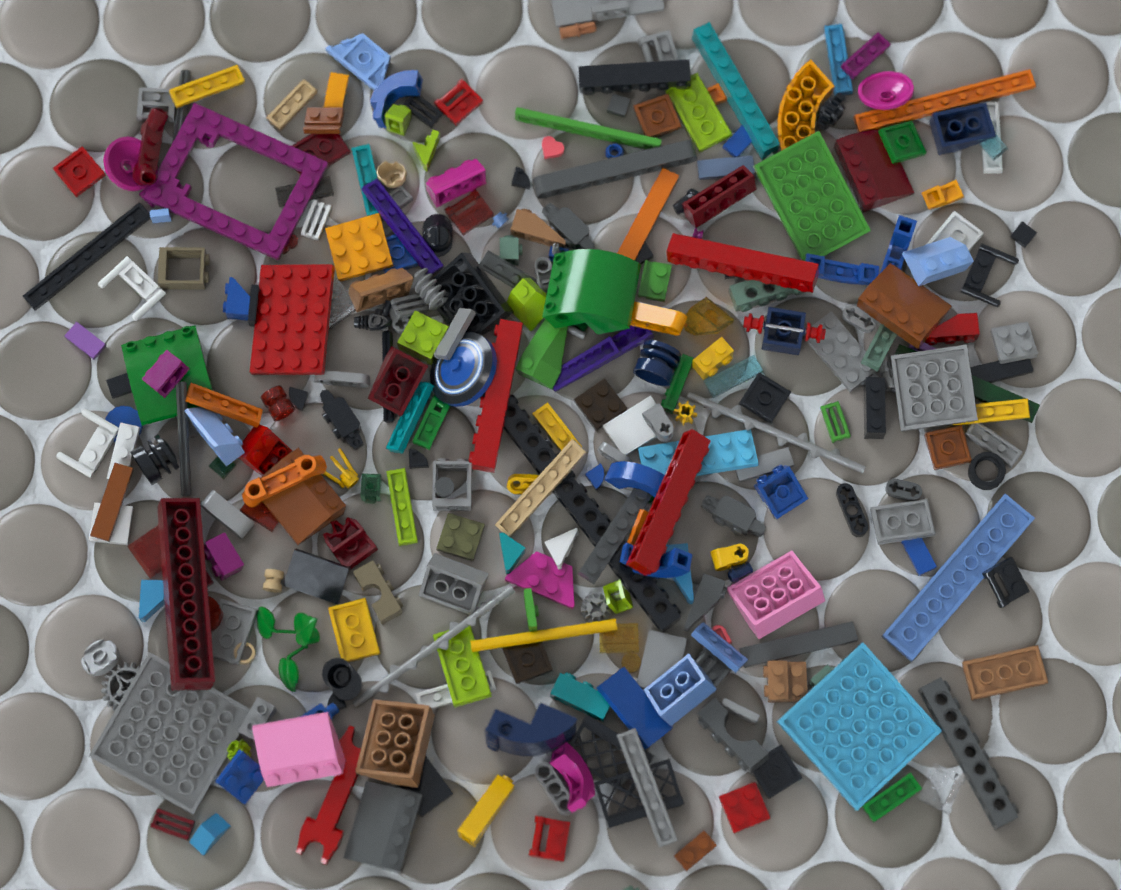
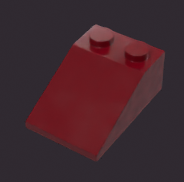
M391 346L381 365L368 399L402 416L428 365Z

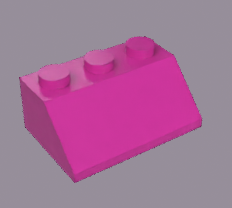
M476 158L466 160L461 166L455 169L450 168L444 174L428 179L426 190L437 208L485 185L486 170Z

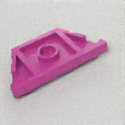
M536 551L505 577L506 582L523 589L531 588L532 592L574 609L572 566L563 563L562 569L559 570L551 557Z

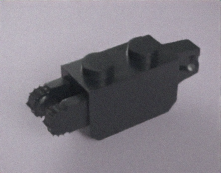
M322 390L320 393L321 402L324 405L322 407L324 412L322 417L327 424H332L334 427L332 432L337 439L341 438L343 443L347 442L354 451L358 450L364 445L359 434L361 431L359 420L344 398L338 397L335 399L329 390Z

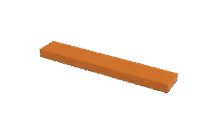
M662 168L617 254L636 260L679 179L678 174Z

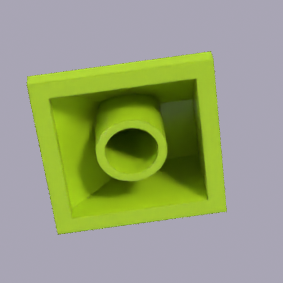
M523 278L510 292L507 303L514 311L513 314L532 332L544 319L542 315L547 294L531 278Z

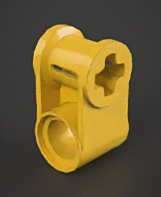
M736 544L712 550L710 554L715 571H723L747 562L748 548L744 544ZM737 551H740L741 554H743L742 558H740L739 555H737Z

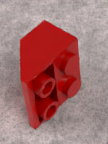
M259 424L257 428L253 427L242 441L243 445L241 447L245 453L238 458L263 476L282 458L290 454L292 450L268 427Z

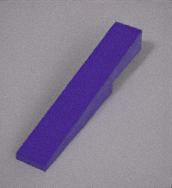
M630 326V329H625L613 337L609 336L563 364L561 374L553 390L555 392L638 347L644 341L654 338L652 331Z

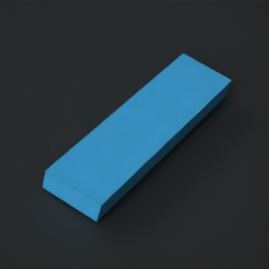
M843 24L824 26L831 78L834 85V96L838 93L843 95L853 94L851 78L840 68L848 59Z

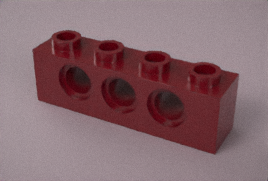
M744 165L740 166L682 203L685 218L695 228H698L757 190L754 175Z

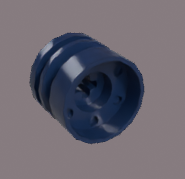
M644 341V349L640 352L643 358L637 359L633 373L648 383L662 387L670 386L675 374L673 369L678 367L681 353L676 348L660 341Z

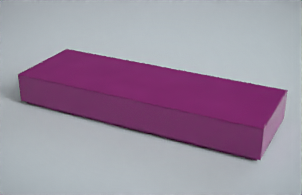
M877 32L848 58L840 68L854 80L883 54L891 44Z

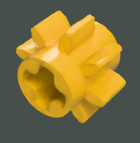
M689 401L686 404L679 402V409H674V414H678L675 421L680 420L682 426L687 422L693 424L692 417H697V413L693 412L696 406L689 405ZM682 411H684L685 413L689 412V415H682Z

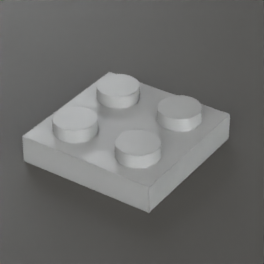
M1028 322L991 328L990 333L1000 364L1036 358L1038 356Z

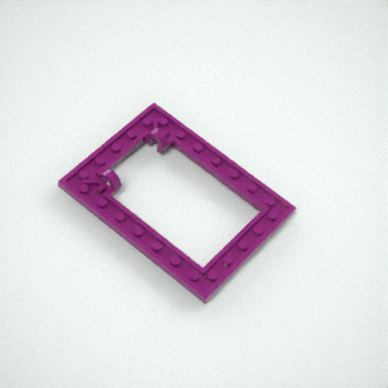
M194 103L157 171V181L149 186L143 198L149 203L163 209L168 208L169 212L279 261L328 167V162ZM221 136L301 172L270 234L187 198L192 189L191 185L186 183L183 186L180 180L176 178L197 140L204 146L213 148Z

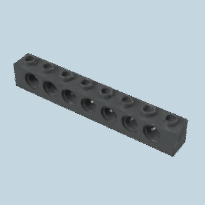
M942 677L922 686L918 692L935 723L942 730V736L994 830H997L1016 820L1019 811L1016 805L1011 803L1007 797L1009 793L1004 785L1001 786L998 780V772L994 767L991 768L988 762L990 760L985 750H981L978 736L975 732H971L968 718L961 714L958 700L951 696V688L946 680L943 681ZM942 696L946 703L944 705L938 704L936 697ZM946 714H953L955 722L947 721ZM962 731L965 739H958L955 732ZM965 749H972L974 757H968L965 754ZM975 766H981L984 769V774H977ZM985 783L992 784L994 791L987 792L984 788ZM1001 801L1003 803V810L996 809L994 802Z

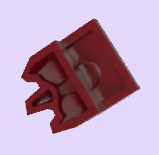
M349 517L346 518L345 525H341L337 520L330 522L333 533L326 532L323 534L327 546L337 561L342 565L350 567V570L378 551L377 546L366 534L359 522Z

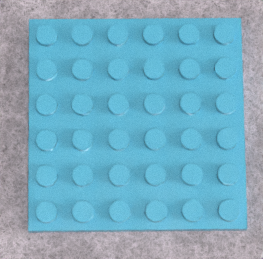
M864 643L856 647L776 721L855 811L859 810L942 732L937 724Z

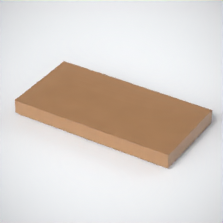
M1038 645L962 662L972 701L1048 684Z

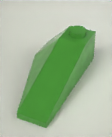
M545 319L523 352L515 368L518 374L553 390L561 374L568 326L554 328Z

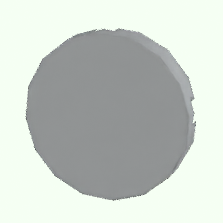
M98 640L86 648L81 664L89 675H104L113 669L118 662L119 649L110 640Z

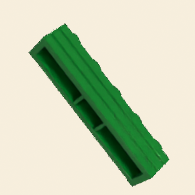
M682 354L680 361H678V367L674 369L675 375L671 386L666 390V399H663L661 403L664 411L668 413H674L691 369L693 357Z

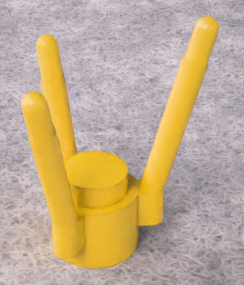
M339 448L338 452L348 469L345 470L333 456H330V459L342 472L339 476L341 480L328 472H325L323 475L339 484L342 489L345 487L351 489L359 481L358 474L341 448Z

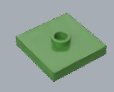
M531 588L524 589L529 632L537 631L536 617H539L538 606L534 605Z

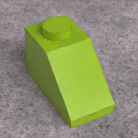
M395 104L391 106L385 114L387 131L401 136L405 135L412 117L411 110L407 106L401 104L399 106Z

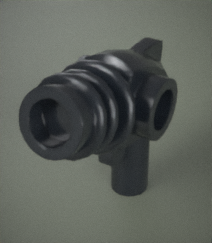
M385 300L383 308L376 309L375 313L354 317V327L370 329V331L381 330L388 332L389 326L392 324V319L388 317L391 301Z

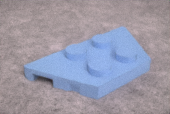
M363 33L354 36L352 39L343 40L341 44L332 47L330 45L325 48L328 54L373 91L385 79L390 55Z

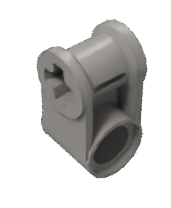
M540 257L535 261L536 282L544 292H547L552 264L548 258ZM544 264L548 267V269L545 271H541L538 269V267Z
M659 403L642 413L645 422L660 441L668 442L673 438L674 426Z

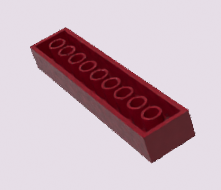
M161 498L157 511L171 690H211L215 683L200 498Z

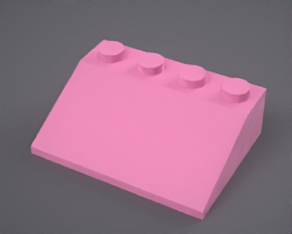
M793 551L786 553L727 587L728 594L758 639L825 602L822 587Z
M328 712L252 726L260 769L267 787L343 774L346 759Z

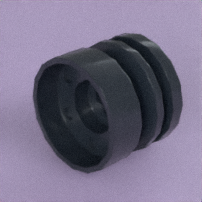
M158 434L154 436L157 442L156 446H154L150 439L147 440L150 448L148 451L141 445L130 451L151 485L163 479L160 473L162 468L168 474H171L167 465L171 464L175 470L180 468L171 447Z

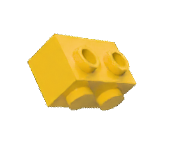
M720 337L693 359L692 368L705 380L708 377L714 376L721 366H726L733 360L734 350L723 337Z

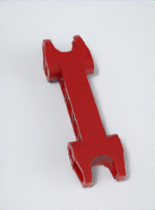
M349 725L339 740L346 759L343 774L334 776L317 818L306 817L300 830L296 853L302 855L310 843H321L324 847L321 864L326 866L342 841L344 831L336 827L359 775L356 774V768L361 748H357L352 743L355 727Z

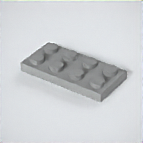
M831 311L812 326L817 328L822 324L823 329H826L825 339L817 343L816 339L810 338L807 343L847 390L851 392L862 384L866 377H871L877 371L861 364L866 351Z

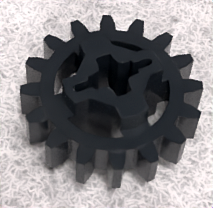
M838 93L834 99L831 97L828 99L818 115L820 117L817 122L819 128L825 131L829 128L830 124L834 126L844 114L846 108L844 105L847 97Z

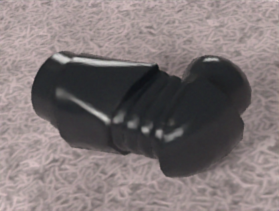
M689 189L686 192L687 195L672 205L677 215L684 213L682 203L698 194L697 190Z

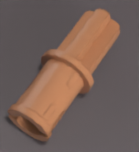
M595 22L575 23L572 26L559 28L561 39L575 36L580 37L583 34L596 32Z

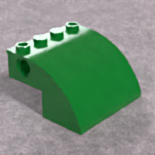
M577 249L556 253L554 255L542 317L554 328L586 323L597 335L630 329L641 269L640 263L621 254L597 249Z
M195 325L185 326L175 331H167L156 336H148L138 341H129L121 345L131 390L142 426L177 417L176 386L164 398L142 380L147 370L155 364L158 357L166 349L189 368L188 372L179 381L186 382L187 391L191 383L213 391ZM187 402L188 408H198V407H199V406H197V405H194V404H191V403H188V402Z

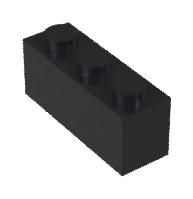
M866 377L863 384L864 439H884L886 434L885 378Z

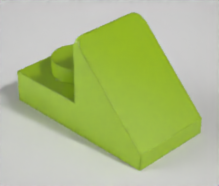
M432 130L431 135H427L424 145L412 142L413 150L425 171H428L440 141V132Z

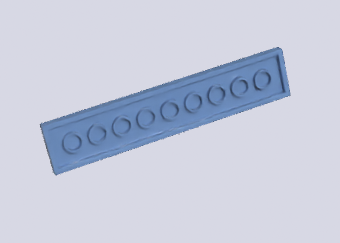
M1004 494L886 630L882 638L912 662L984 579L982 573L996 565L1035 518L1008 495Z

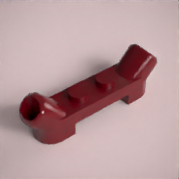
M156 107L151 109L147 120L141 126L140 135H142L137 164L134 166L132 174L134 182L140 186L153 185L158 178L156 173L164 126L169 116L166 111Z

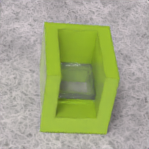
M621 580L603 586L606 603L615 614L633 608L630 593L623 586Z

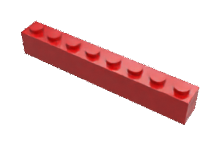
M675 233L672 234L666 250L667 262L675 265L680 264L694 269H704L709 272L726 274L727 276L760 281L764 284L797 289L801 292L813 293L819 276V264Z
M500 319L499 325H495L494 336H497L496 343L492 342L497 356V367L492 383L486 390L485 397L481 396L480 408L483 409L482 414L477 416L476 426H479L478 433H474L472 444L475 445L474 452L470 451L469 463H472V469L495 473L523 331V323Z
M694 429L682 434L626 565L644 576L655 573L658 570L660 558L667 550L666 544L674 533L675 523L681 517V509L688 501L687 495L695 484L696 474L702 468V460L709 452L708 446L711 440Z

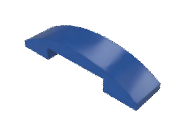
M806 254L805 261L819 264L818 278L848 284L869 285L879 275V266L865 263L855 265L827 260L825 256Z

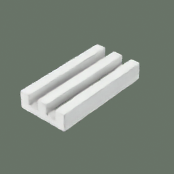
M313 200L301 230V235L319 241L332 206ZM316 207H319L318 210H317V213H316V215H315V218H314V220H313V223H312V225H311V228H310V230H309V233H307V230H308L309 224H310V222H311V219H312V217H313V214H314V212H315V209H316ZM323 209H325V213L323 215L316 235H313L321 212Z

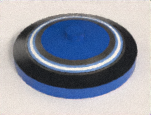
M465 332L450 360L437 359L435 357L430 370V384L434 386L433 392L435 396L444 403L455 407L465 406L479 399L489 388L496 372L497 356L493 345L489 340L477 333Z

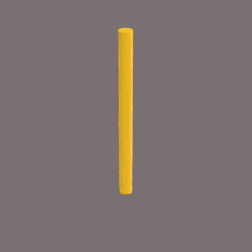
M615 618L471 640L470 643L472 652L614 631L617 630V623Z

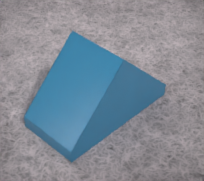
M215 813L200 824L189 843L204 856L227 832L231 825L218 813Z

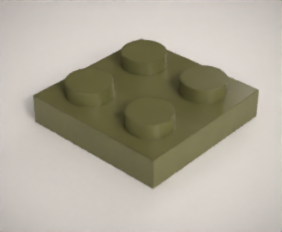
M448 513L436 550L474 561L485 524Z

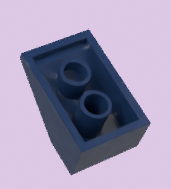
M986 102L932 113L929 120L938 155L957 152L996 137Z

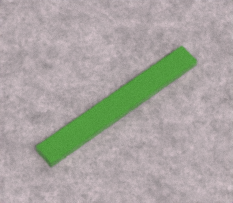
M516 107L515 120L645 150L661 146L662 139L519 107Z

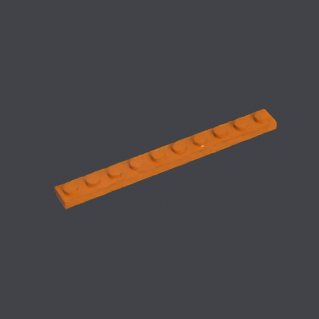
M1028 69L910 100L895 109H875L856 114L853 118L858 132L876 130L928 117L935 112L965 107L1034 89L1036 84L1031 70Z

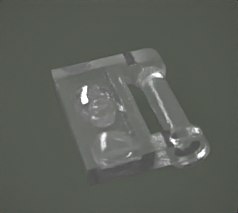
M934 763L917 800L950 815L952 804L961 784H964L966 778ZM950 778L954 782L943 804L939 800Z

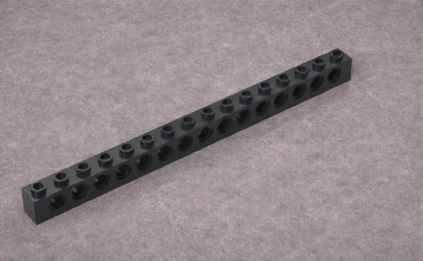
M511 394L507 411L512 410L516 414L512 417L506 416L503 429L540 475L559 453H554L551 442L540 435L542 433L537 424L530 422V416L527 411L520 409L517 405L519 403L517 398ZM519 425L527 427L523 432L518 431L516 428ZM530 440H536L538 442V445L532 447L528 444V442ZM545 454L550 459L548 461H541L539 457ZM571 470L552 492L589 541L596 547L602 537L597 534V531L600 529L607 530L611 521L605 513L602 514L598 510V503L594 498L590 499L586 494L588 492L582 483L578 484L574 479L576 475ZM566 484H569L573 487V489L571 491H565L562 487ZM581 499L584 501V505L576 506L574 501ZM588 514H593L596 519L588 521L585 517ZM622 541L619 550L615 552L608 565L661 633H664L680 621L681 611L676 604L672 605L670 603L667 592L663 588L660 590L656 585L658 582L655 577L641 575L643 580L640 582H635L632 579V576L638 573L633 572V568L630 566L624 567L620 563L622 548L625 544ZM650 589L655 595L653 597H646L644 591ZM664 605L666 611L660 613L656 610V606Z

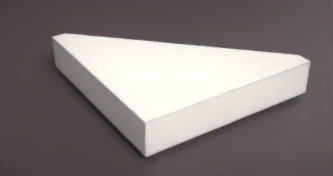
M577 528L545 541V546L559 570L562 569V564L565 558L568 557L576 536L579 535Z

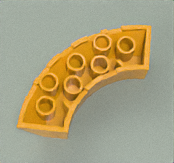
M811 59L794 75L780 103L777 131L781 151L815 133L816 115L823 103L833 95V83Z

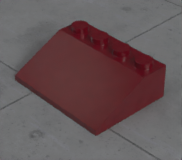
M880 129L844 136L836 139L834 150L862 213L914 194V190L901 162L892 164L878 133Z

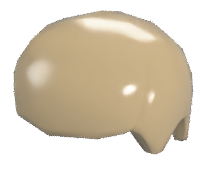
M384 161L378 166L376 172L380 183L387 188L400 187L407 177L405 167L397 161L394 163Z

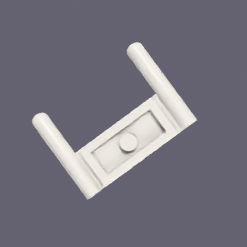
M128 256L98 283V286L103 289L119 274L129 286L147 301L132 315L134 321H138L166 294Z
M83 409L81 414L98 424L99 427L95 430L78 462L62 452H58L56 458L92 478L95 470H97L113 443L115 436L118 434L119 427L93 412Z

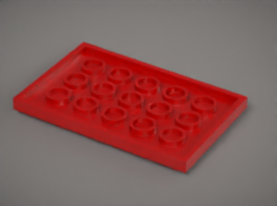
M333 264L261 265L260 292L256 315L257 323L254 325L249 372L251 375H324L335 271Z

